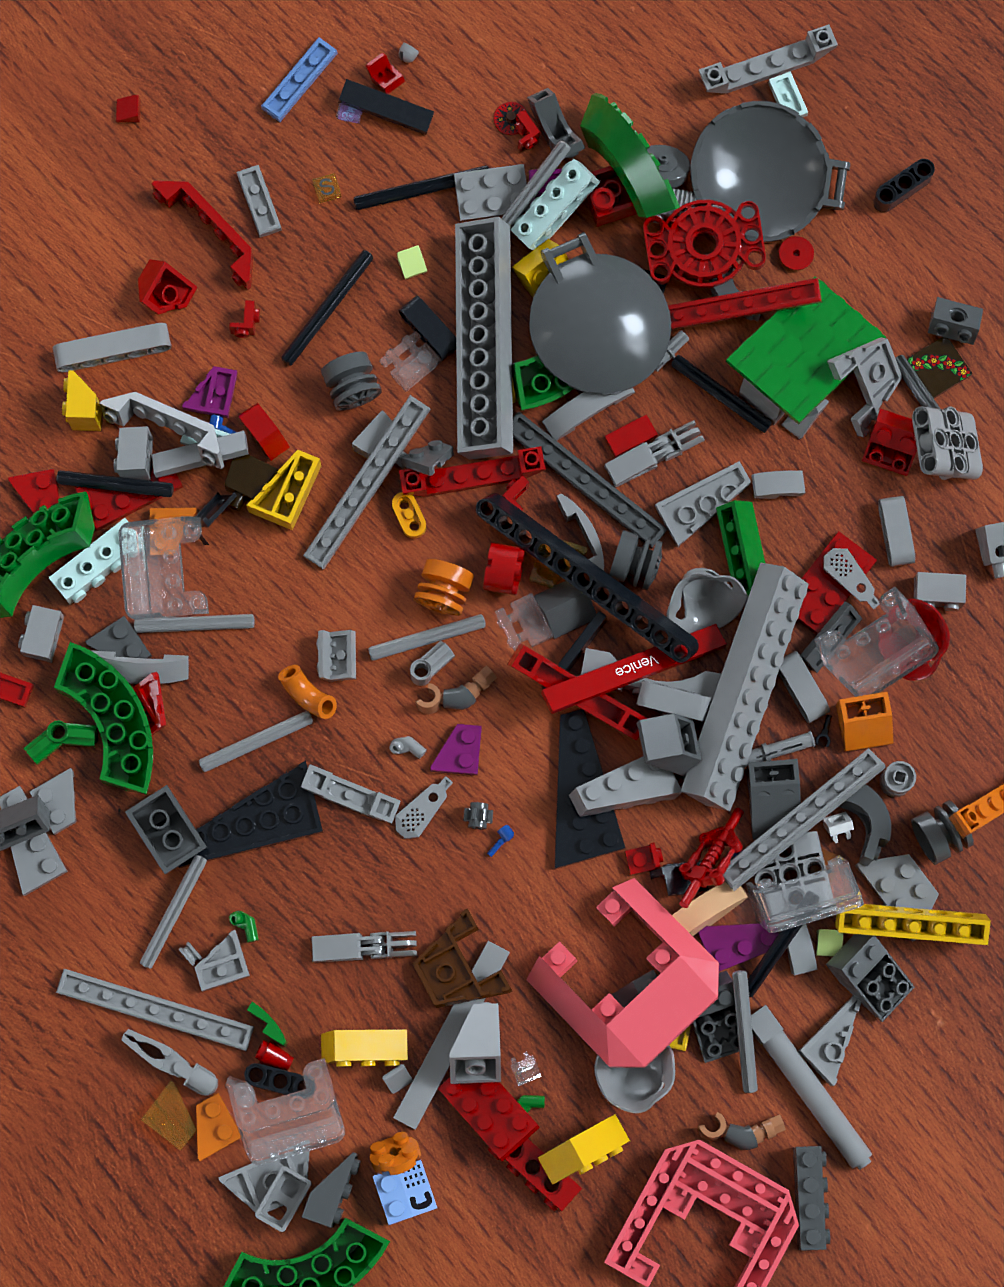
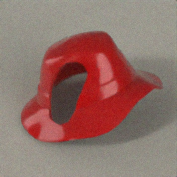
M904 599L888 609L880 622L878 631L879 650L891 667L906 680H923L934 674L942 656L949 647L950 632L940 612L932 605L919 599ZM899 618L910 621L916 629L914 643L909 644L900 634L891 628V623ZM935 660L932 667H930L929 662Z

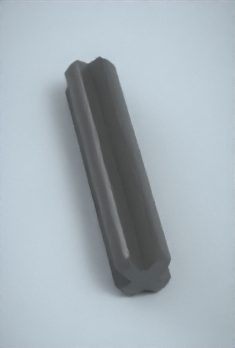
M899 355L895 359L902 378L920 405L940 409L905 356Z

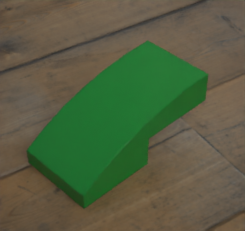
M251 1002L247 1011L267 1023L263 1033L285 1047L288 1042L277 1023L261 1007Z

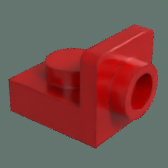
M522 110L516 114L515 120L517 131L521 136L525 135V137L518 141L517 148L519 151L524 148L529 150L538 143L540 136L539 129L526 111Z
M655 843L625 851L630 876L660 868V862H663L660 847L656 848Z

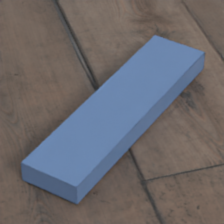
M318 37L261 105V109L278 122H281L338 54L337 50Z

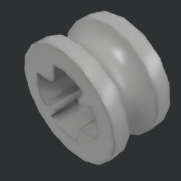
M186 942L185 948H179V951L192 966L195 965L197 959H202L189 942Z

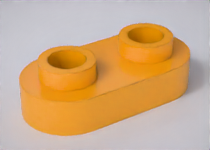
M403 492L396 494L392 500V508L404 534L412 539L421 537L426 531V521L414 496L403 495ZM406 502L409 507L401 509L400 504ZM417 524L419 528L413 531L410 529V525Z

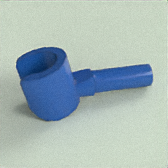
M211 415L209 423L214 425L215 429L229 434L237 433L222 425L223 417Z
M505 825L497 831L501 838L488 851L487 854L492 857L504 843L513 838L514 832L509 825Z

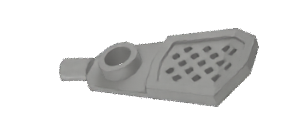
M833 548L823 557V570L848 590L860 602L867 601L873 609L880 604L873 595L874 587L848 549ZM857 585H863L865 591L863 593L858 592Z
M445 776L439 784H431L395 816L396 832L404 839L419 838L447 798L446 790L453 782ZM430 794H436L438 800L431 802L428 797Z

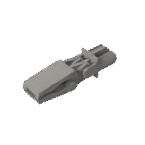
M693 420L673 431L670 429L669 432L657 437L654 440L655 442L650 444L645 442L606 463L604 467L614 486L618 487L657 468V464L661 461H669L682 455V452L705 441L703 436H698L701 433L699 428H693L696 422Z
M386 931L370 933V936L364 937L360 933L312 936V962L363 960V956H371V959L417 956L416 950L393 951V948L417 946V941L415 940L393 941V938L415 937L416 931L390 933Z
M130 1029L123 1034L122 1041L152 1066L178 1078H185L184 1086L200 1095L207 1096L217 1090L218 1079L216 1076L198 1063L192 1068L190 1063L172 1048ZM127 1036L134 1037L140 1043L156 1046L161 1050L165 1059L152 1058L138 1043L132 1042Z

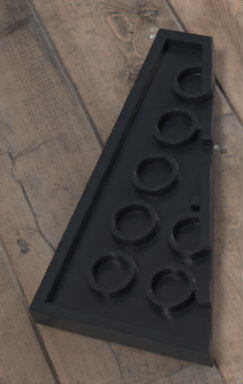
M583 709L560 715L554 870L625 849L614 810L580 817L569 797V794L575 788L604 775Z
M306 760L288 773L286 772L272 783L260 788L233 805L229 810L217 815L205 825L197 828L196 831L207 848L196 855L211 861L323 833L315 796L313 793L301 788L308 769ZM194 856L178 867L190 866Z

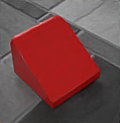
M139 95L117 99L116 122H140Z

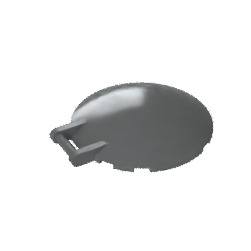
M751 101L726 109L705 127L693 150L690 174L696 200L722 202L737 211L742 202H754L759 209L764 242H772L787 238L802 230L812 221L821 208L844 210L845 202H843L846 176L847 171H850L851 163L829 159V154L826 152L819 132L811 123L800 116L797 111L779 103ZM832 169L838 170L834 200L828 199ZM746 207L742 210L741 214L744 218L750 219L755 215V211L750 207ZM749 230L745 233V238L748 241L758 239L759 235L754 230Z
M584 232L578 234L577 238L550 250L549 248L541 250V256L549 274L542 281L534 295L530 307L529 330L536 354L546 369L554 377L557 376L560 380L567 383L571 388L585 393L592 392L603 395L626 391L646 380L664 358L671 335V318L668 304L654 279L642 268L624 258L608 254H595ZM581 247L583 254L557 265L555 257Z

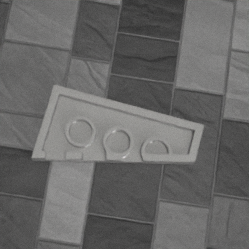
M739 461L656 503L655 508L677 548L717 514L716 507L732 501L750 485L751 481Z
M21 786L0 797L1 810L28 799ZM47 833L11 846L23 896L68 872Z

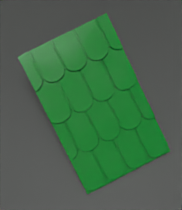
M820 279L818 280L822 303L777 311L726 359V363L744 377L739 395L758 412L768 418L773 425L784 414H787L799 425L853 372L852 370L842 380L834 379L827 361L878 338H886L877 327L869 323L861 313L849 306L842 297L835 294Z

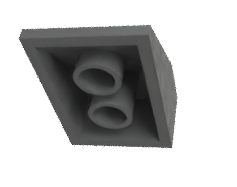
M167 785L125 811L164 874L169 873L207 848Z

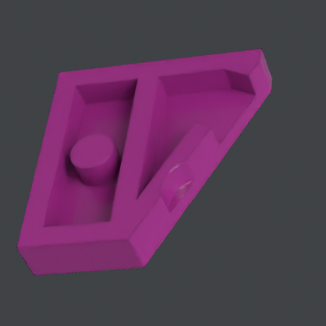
M213 366L206 379L200 382L189 400L183 403V410L228 418L238 375L237 370Z

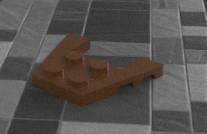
M468 908L413 963L436 1008L512 992L501 970L477 982L457 942L479 930Z

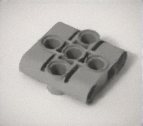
M924 406L916 408L912 415L921 471L927 475L939 476L942 480L950 478L978 479L982 474L983 464L974 416L967 412L957 411L952 406L944 409Z
M806 832L789 846L792 849L790 856L783 858L778 855L754 875L764 920L792 916L799 906L790 903L791 897L795 894H800L803 898L809 891L819 897V902L814 910L835 904L818 832ZM812 865H820L822 870L819 875L812 876L809 874V868ZM790 870L797 872V878L794 881L785 880V874ZM765 876L773 878V883L769 887L761 886V879Z

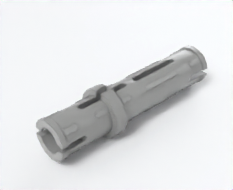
M809 731L808 733L768 745L763 743L761 747L752 749L747 764L749 762L771 761L772 758L814 747L815 741L812 732Z

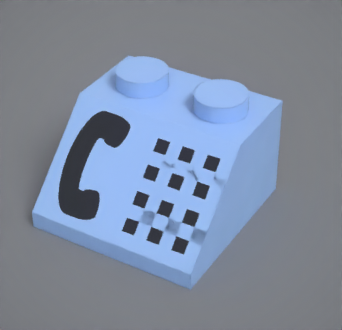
M421 1160L416 1161V1165L404 1173L390 1175L389 1171L373 1176L389 1225L437 1208Z

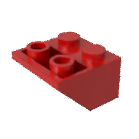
M880 408L862 461L907 476L917 452L913 421L911 418Z

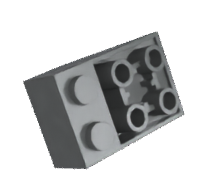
M798 759L749 762L747 764L746 775L753 840L758 839L801 804Z
M854 934L826 964L837 980L853 996L855 995L881 1022L915 988L874 935Z
M727 970L719 973L718 999L691 1024L705 1063L739 1052L733 980Z
M353 1152L310 1192L302 1215L303 1218L328 1227H333L334 1223H340L344 1209L340 1208L343 1199L348 1200L353 1186L349 1184L351 1175H357L361 1161L357 1159V1153Z

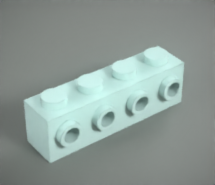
M573 159L563 166L561 173L556 179L551 180L547 184L543 194L531 202L527 212L515 220L511 231L529 249H536L555 234L597 187L600 181L582 163Z
M124 518L94 541L89 548L84 549L51 575L49 579L69 604L73 602L78 603L87 595L86 592L89 589L99 587L106 580L105 577L108 574L119 571L125 565L124 562L127 559L138 556L144 550L143 547L146 544L128 520Z

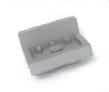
M318 631L316 645L318 649L319 662L317 663V672L319 678L329 682L356 679V631Z

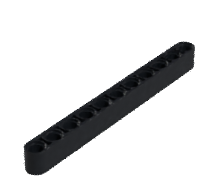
M492 493L477 502L476 512L480 518L674 661L679 663L686 662L697 653L699 644L695 637L503 496ZM488 502L493 506V510L489 508ZM507 516L512 520V524L508 522ZM526 530L530 532L532 539L527 536ZM545 544L550 547L551 553L546 550ZM564 558L569 561L570 567L566 565ZM584 573L589 576L590 581L585 579ZM603 587L608 590L609 595L604 592ZM622 601L628 605L629 610L623 606ZM642 616L647 618L648 624L643 621ZM661 630L667 633L668 638L662 635ZM681 645L687 648L688 653L682 650Z

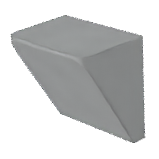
M404 1064L399 1065L382 1078L393 1094L413 1081Z

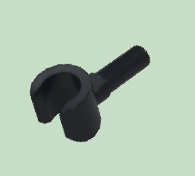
M826 715L821 734L815 738L816 745H818L820 737H825L827 739L825 748L829 746L830 738L828 733L832 719L831 715Z

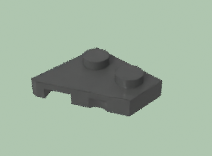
M440 440L431 441L427 446L412 449L409 451V454L400 457L403 467L431 476L435 473L434 467L436 465L437 467H442L445 461L454 455L453 446L442 443Z
M125 616L85 641L89 647L97 651L116 652V657L147 659L152 657Z

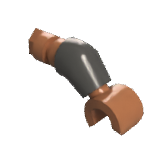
M486 665L472 678V683L467 682L464 686L460 685L458 688L444 689V692H440L437 686L428 683L429 694H433L435 698L431 702H423L419 699L415 701L416 706L424 714L437 712L441 705L449 709H467L476 703V698L480 695L479 692H484L497 677Z
M717 1112L714 1120L719 1124L718 1131L710 1132L705 1128V1125H698V1133L704 1140L712 1142L724 1137L725 1142L740 1150L757 1148L759 1143L764 1142L763 1138L771 1139L777 1133L786 1130L780 1114L761 1122L759 1127L757 1125L743 1127L731 1123L727 1126L723 1115Z

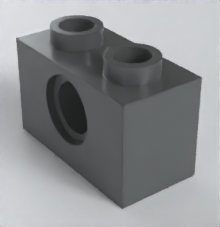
M937 297L927 333L974 345L980 329L983 309Z

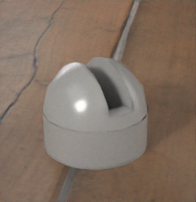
M403 43L399 49V58L406 63L413 62L419 54L418 50L407 43Z

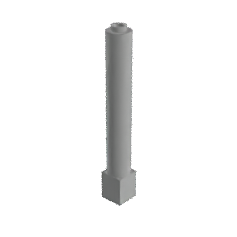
M766 1005L751 1015L753 1035L760 1045L764 1046L851 1168L857 1167L861 1170L871 1162L869 1158L872 1155L871 1151L786 1036L782 1026Z

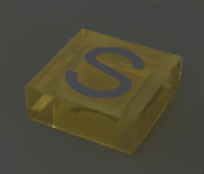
M335 173L312 179L319 203L342 197Z

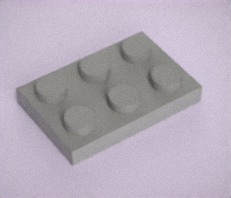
M524 164L454 173L460 221L504 215L527 185ZM530 204L528 205V207L525 209L524 212H527V210L530 208Z

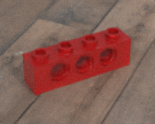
M527 1139L520 1145L521 1154L518 1157L508 1156L505 1159L509 1163L506 1168L516 1177L521 1174L528 1181L525 1185L534 1194L540 1191L546 1197L543 1202L554 1212L557 1208L562 1212L582 1188L567 1176L558 1181L559 1186L555 1192H548L544 1187V1182L548 1176L538 1159L544 1153ZM488 1148L487 1150H488L495 1158H497V1159L499 1160V1158L497 1157V1155H496L490 1148ZM529 1160H535L540 1165V1170L535 1175H530L526 1172L525 1165Z

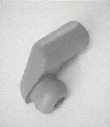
M410 736L396 738L389 746L393 754L411 752L418 759H421L427 751Z

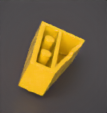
M297 450L277 471V474L271 481L263 486L259 494L246 505L248 512L293 530L321 468L320 458Z
M333 1030L321 1034V1064L351 1067V1063H360L361 1067L376 1066L375 1062H384L385 1066H399L401 1061L408 1060L407 1030Z
M616 1114L541 1155L538 1159L553 1185L576 1171L580 1175L593 1168L592 1162L597 1166L608 1160L606 1154H609L611 1158L622 1152V1145L630 1140Z

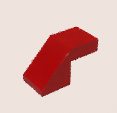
M258 403L238 416L248 433L257 441L270 461L290 448L277 426Z

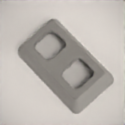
M283 1166L255 1213L256 1218L278 1231L284 1232L310 1188L311 1181ZM286 1179H291L300 1185L295 1197H289L281 1192V1187ZM274 1201L281 1203L287 1208L281 1220H277L268 1214V1209Z

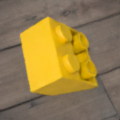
M547 239L512 266L521 284L533 298L538 287L549 274L542 259L541 250L546 248L550 250L559 246L550 239ZM566 253L554 258L557 265L569 260Z
M68 370V378H64L63 385L64 393H67V401L62 403V415L66 416V422L69 423L72 430L101 431L102 410L97 395L73 370Z

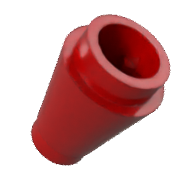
M263 1040L255 1055V1058L260 1060L259 1063L288 1071L294 1057L290 1056V1054L271 1040L269 1042Z

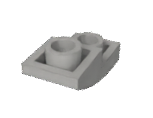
M771 471L751 475L754 498L801 497L806 493L803 471Z
M787 922L780 924L781 930ZM805 922L787 947L790 969L794 976L818 970L812 941Z

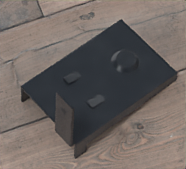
M217 492L193 520L190 516L186 519L204 545H209V543L196 527H209L237 497L235 492L232 495H220Z
M702 860L698 861L697 866L700 865ZM683 863L666 864L649 871L651 880L664 875L668 896L685 894L691 884L689 880L684 879L679 870ZM708 886L706 888L700 887L697 892L709 891L711 889Z

